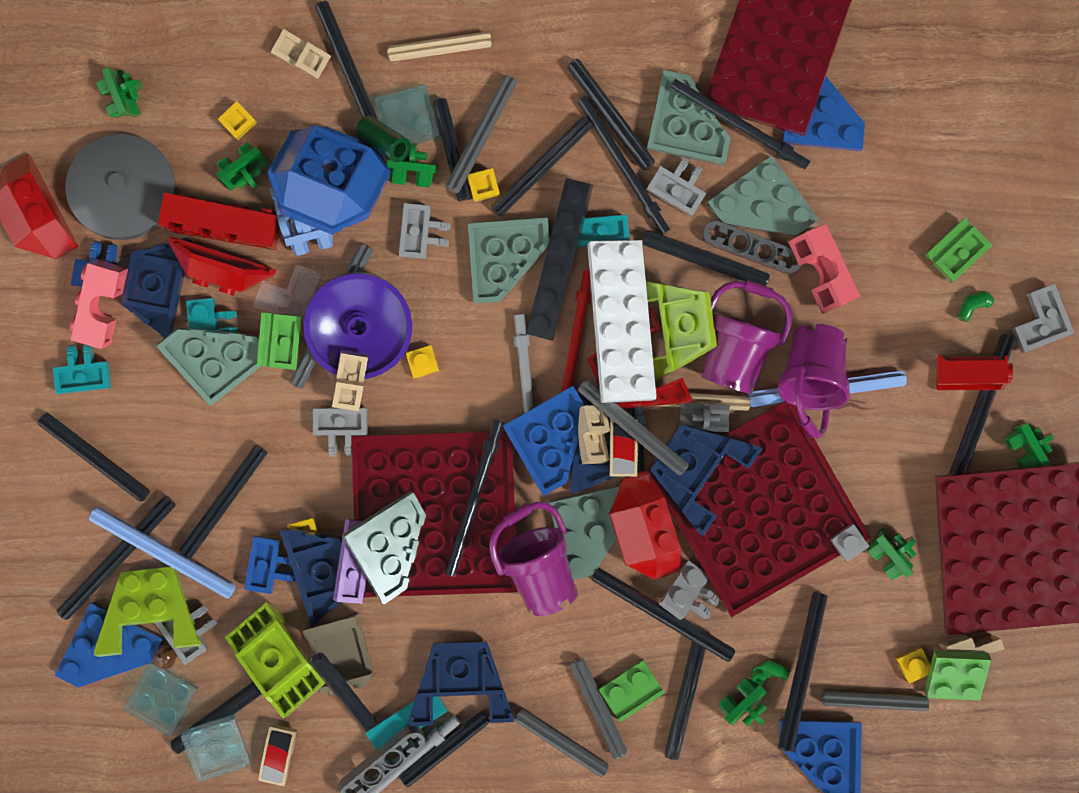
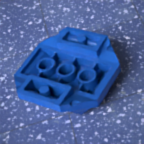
M316 125L305 129L291 130L268 170V179L278 201L281 214L331 235L342 231V228L368 219L390 177V169L378 151L359 139L327 126L318 127Z

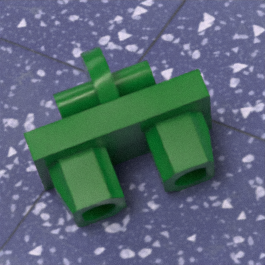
M111 67L103 69L104 77L97 81L96 84L102 95H112L114 100L106 106L108 115L111 118L137 117L140 115L141 112L136 100L140 99L137 91L143 88L141 80H132L130 73L125 74L124 70H112Z
M246 142L238 149V153L241 156L239 159L232 162L229 157H224L217 162L219 169L217 176L230 191L238 186L242 188L247 183L254 189L258 186L254 179L262 174L261 170L270 165L257 147H253Z
M418 143L411 144V149L406 158H409V162L387 160L392 184L406 185L407 171L417 172L415 186L430 188L433 175L437 174L438 170L436 165L417 163V159L427 160V152L418 151Z
M1019 423L1013 426L1014 431L1004 437V441L1010 450H1016L1021 446L1024 447L1027 454L1016 460L1019 467L1051 465L1045 454L1052 451L1048 442L1054 439L1052 433L1044 435L1040 427L1032 430L1028 423L1022 425Z
M882 528L877 532L876 539L869 544L868 552L875 560L886 553L892 560L883 566V570L891 580L903 574L906 578L913 574L911 569L914 565L907 556L911 559L916 555L911 548L916 543L915 539L912 536L904 539L898 533L893 537L898 543L897 545L886 530Z
M746 677L737 686L746 697L739 705L730 695H727L718 704L726 715L724 719L732 726L747 712H749V715L742 720L747 727L754 720L760 725L765 722L760 717L767 709L761 702L755 709L752 707L767 692L761 685L757 686Z

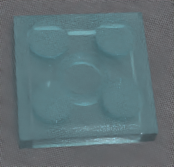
M426 85L375 98L381 122L406 137L410 141V146L412 143H422L440 138Z
M152 661L146 668L123 711L170 737L199 687L167 669L159 668Z
M234 714L181 731V739L198 782L251 765V759Z

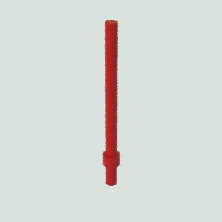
M583 270L580 290L576 292L575 301L577 302L561 392L573 386L587 306L591 304L592 293H590V271Z

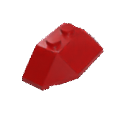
M26 154L4 166L0 175V221L14 247L53 259H58L78 248L79 246L31 155Z
M171 236L168 240L186 275L193 278L192 283L208 288L210 283L220 286L219 292L234 296L235 291L243 293L274 277L276 274V269Z
M648 470L637 473V477L628 476L622 478L609 516L625 565L654 580L679 572L681 548L665 497Z

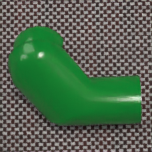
M979 291L967 295L956 318L968 323L975 309L981 307L990 308L994 304L993 296L988 291Z
M766 660L754 666L750 676L752 682L757 685L763 684L772 675L786 681L791 669L774 661Z

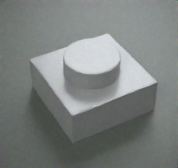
M854 524L848 525L830 538V541L846 562L869 547Z

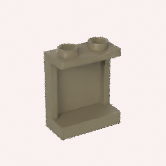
M359 613L316 624L312 627L309 626L303 630L305 641L309 640L312 655H316L319 652L324 653L349 686L353 685L355 689L370 684L369 680L373 679L375 673ZM327 684L319 689V693L327 692L328 696L335 695Z

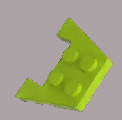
M646 281L647 302L659 301L666 356L653 358L655 382L717 347L710 292Z
M163 567L120 572L94 649L95 656L102 657L122 654L123 626L173 620V647L201 646V640L196 633L195 622L192 614L189 612L186 603L187 599L176 569Z

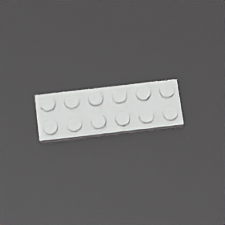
M642 240L590 241L587 245L601 403L653 401L656 399Z

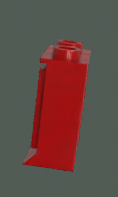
M938 354L937 391L1004 390L1007 384L1013 380V363H1008V356H1004L1003 360H1000V357H948L945 360L941 355Z

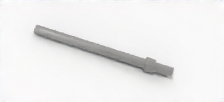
M520 314L514 315L516 336L513 338L514 348H517L523 409L524 413L534 408L528 354L530 338L529 335H526L525 316Z
M453 715L439 728L435 727L427 734L428 737L425 739L424 747L369 793H380L432 747L439 746L446 740L445 736L460 724L458 718Z

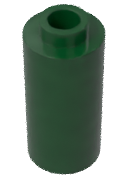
M371 115L363 117L357 123L355 132L358 139L393 162H400L406 158L410 151V141L406 137Z

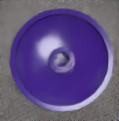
M351 272L328 280L313 294L305 311L304 335L307 346L316 361L335 375H337L341 350L368 354L364 379H369L387 372L403 357L412 336V317L403 295L389 281L370 273Z

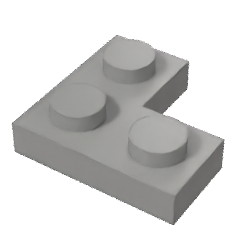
M1055 284L1026 294L1036 319L1011 328L1021 353L1074 334Z

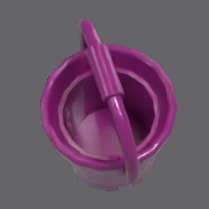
M749 280L746 282L733 281L718 288L711 298L717 347L707 352L701 377L713 383L752 394L770 349L777 347L778 344L784 345L791 329L792 312L785 298L773 291V288ZM732 288H744V291L769 299L772 297L777 300L784 308L786 316L781 337L780 333L720 313H713L720 295Z
M816 324L815 330L808 331L807 325H803L794 331L786 370L781 375L777 387L779 396L787 403L797 407L801 425L810 437H815L816 439L823 437L827 431L830 409L839 408L850 399V384L848 378H846L847 338L843 339L844 332L842 330L825 324ZM804 409L823 410L820 429L806 415Z
M547 502L525 503L504 516L503 521L496 526L492 533L489 545L491 560L498 575L505 574L510 576L528 612L530 613L532 609L535 616H547L563 610L562 602L568 599L571 604L578 596V590L566 555L567 542L565 534L567 530L557 509ZM537 508L546 509L551 512L558 528L542 527L524 532L507 542L497 555V539L506 526L513 525Z

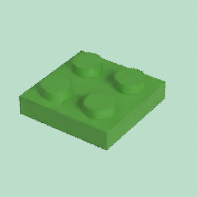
M934 650L924 690L926 697L980 701L991 664L989 653Z

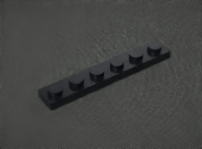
M565 179L526 331L528 335L554 341L594 186L590 183Z

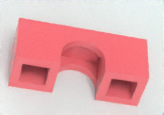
M827 224L788 241L799 266L809 263L819 273V286L812 289L811 292L822 314L861 297Z
M98 259L84 266L81 273V280H83L82 290L78 292L75 301L78 309L76 316L73 317L70 324V331H73L72 341L103 349L112 343L117 319L106 316L100 310L99 299L101 296L115 298L123 294L128 268Z

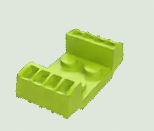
M265 602L225 638L233 649L236 658L265 699L272 704L282 718H285L326 683L312 667L307 656L285 628L284 624L287 623V620L275 606Z

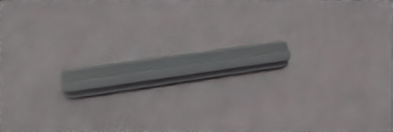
M504 75L446 183V188L454 193L460 192L516 86V79Z
M585 380L579 386L578 391L677 475H682L689 466L688 463L615 402L601 403L600 389L589 380Z

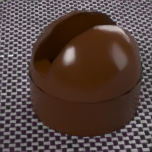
M161 645L155 652L154 664L162 669L171 668L175 664L177 654L171 645Z

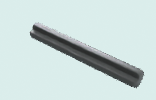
M583 658L574 660L570 663L572 672L612 757L619 759L627 753L623 740Z
M824 690L822 692V704L825 706L909 711L929 710V698L922 695Z
M521 708L516 714V723L594 774L603 777L608 771V763L527 710Z

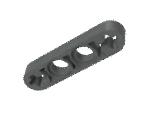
M712 221L703 229L702 237L705 243L717 249L784 274H792L801 267L792 249L720 221ZM714 227L719 228L718 233L724 236L727 235L728 231L732 232L727 240V246L722 244L725 241L724 238L717 237L715 240H712L708 230H713ZM735 236H742L746 239L747 246L744 250H737L733 247L732 241ZM767 245L770 247L772 254L769 259L764 260L758 256L757 249L759 246ZM777 250L781 251L779 256L782 258L792 255V261L796 262V265L786 268V262L779 259L776 261V264L772 263L777 256Z
M408 725L400 730L339 781V793H369L424 747L425 737L422 729L419 726ZM389 752L399 753L395 759H385L386 754ZM369 769L378 770L374 776L368 777L364 775Z

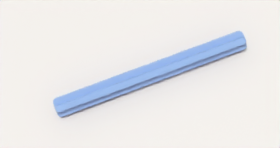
M900 370L848 378L850 394L905 386L907 380L905 372ZM777 388L752 391V394L748 393L750 407L780 404L785 401L779 396Z
M96 507L89 516L91 522L219 595L229 599L234 592L236 586L105 510Z

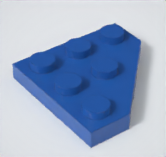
M825 77L805 137L783 130L782 144L786 142L789 145L860 152L863 150L865 123L831 81Z
M574 386L503 425L543 496L564 485L568 480L579 439L580 407L585 406Z
M95 602L90 603L54 676L79 688L153 662L155 652L162 645L165 637L139 624L123 626L122 654L97 657L94 655V649L108 609Z
M779 719V739L784 719ZM800 719L793 752H783L823 793H861L862 723L860 721Z

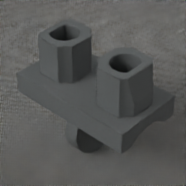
M680 404V424L702 431L729 432L730 405Z

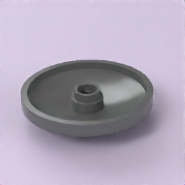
M114 134L101 137L89 143L76 155L66 176L65 191L71 211L88 230L108 239L129 240L148 234L159 226L163 194L176 195V181L170 163L155 145L137 136Z

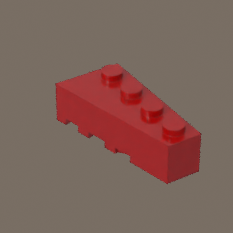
M163 194L158 225L176 234L277 251L280 226L275 211L259 208V212L249 210L248 206L241 204L228 206L223 205L221 201L212 199L203 201L188 195Z

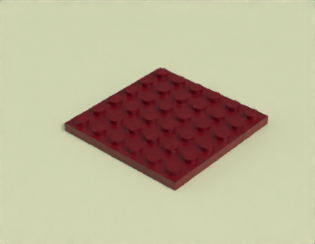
M786 401L723 435L727 438L759 446L762 448V451L749 469L727 454L718 463L694 499L695 502L717 516L704 536L697 532L655 475L652 476L665 497L671 514L731 618L840 556L830 538L848 525L854 524L865 541L871 538L816 440L810 437L801 425L797 407Z
M501 431L498 440L500 446L497 454L494 453L455 577L445 574V570L484 450H482L484 439H488L490 432L351 437L354 520L364 521L409 491L414 493L426 514L424 525H421L417 540L419 544L414 563H411L407 589L397 596L517 592L510 576L505 574L498 575L489 551L490 538L496 526L503 521L504 516L515 510L513 443L506 431ZM515 523L509 527L506 526L501 531L496 544L497 555L507 542L516 537ZM366 578L363 598L377 597Z
M1079 462L935 475L945 633L947 635L1079 623Z

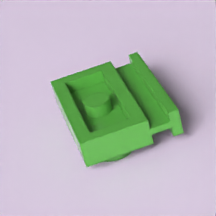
M965 217L924 256L929 258L933 265L952 283L981 257L992 244Z
M261 312L257 366L296 370L301 315Z
M643 659L598 688L619 722L664 694L663 689Z

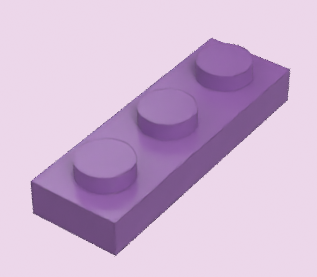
M345 519L343 534L362 521ZM343 538L333 600L336 602L362 604L366 576Z

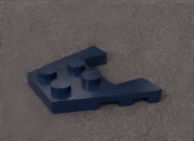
M679 424L666 446L686 461L689 465L682 475H677L661 460L656 458L650 470L697 532L704 536L717 516L695 502V497L725 454L749 469L762 451V448Z
M486 640L433 642L410 713L409 726L433 725V697L489 695L490 723L514 722L512 711Z

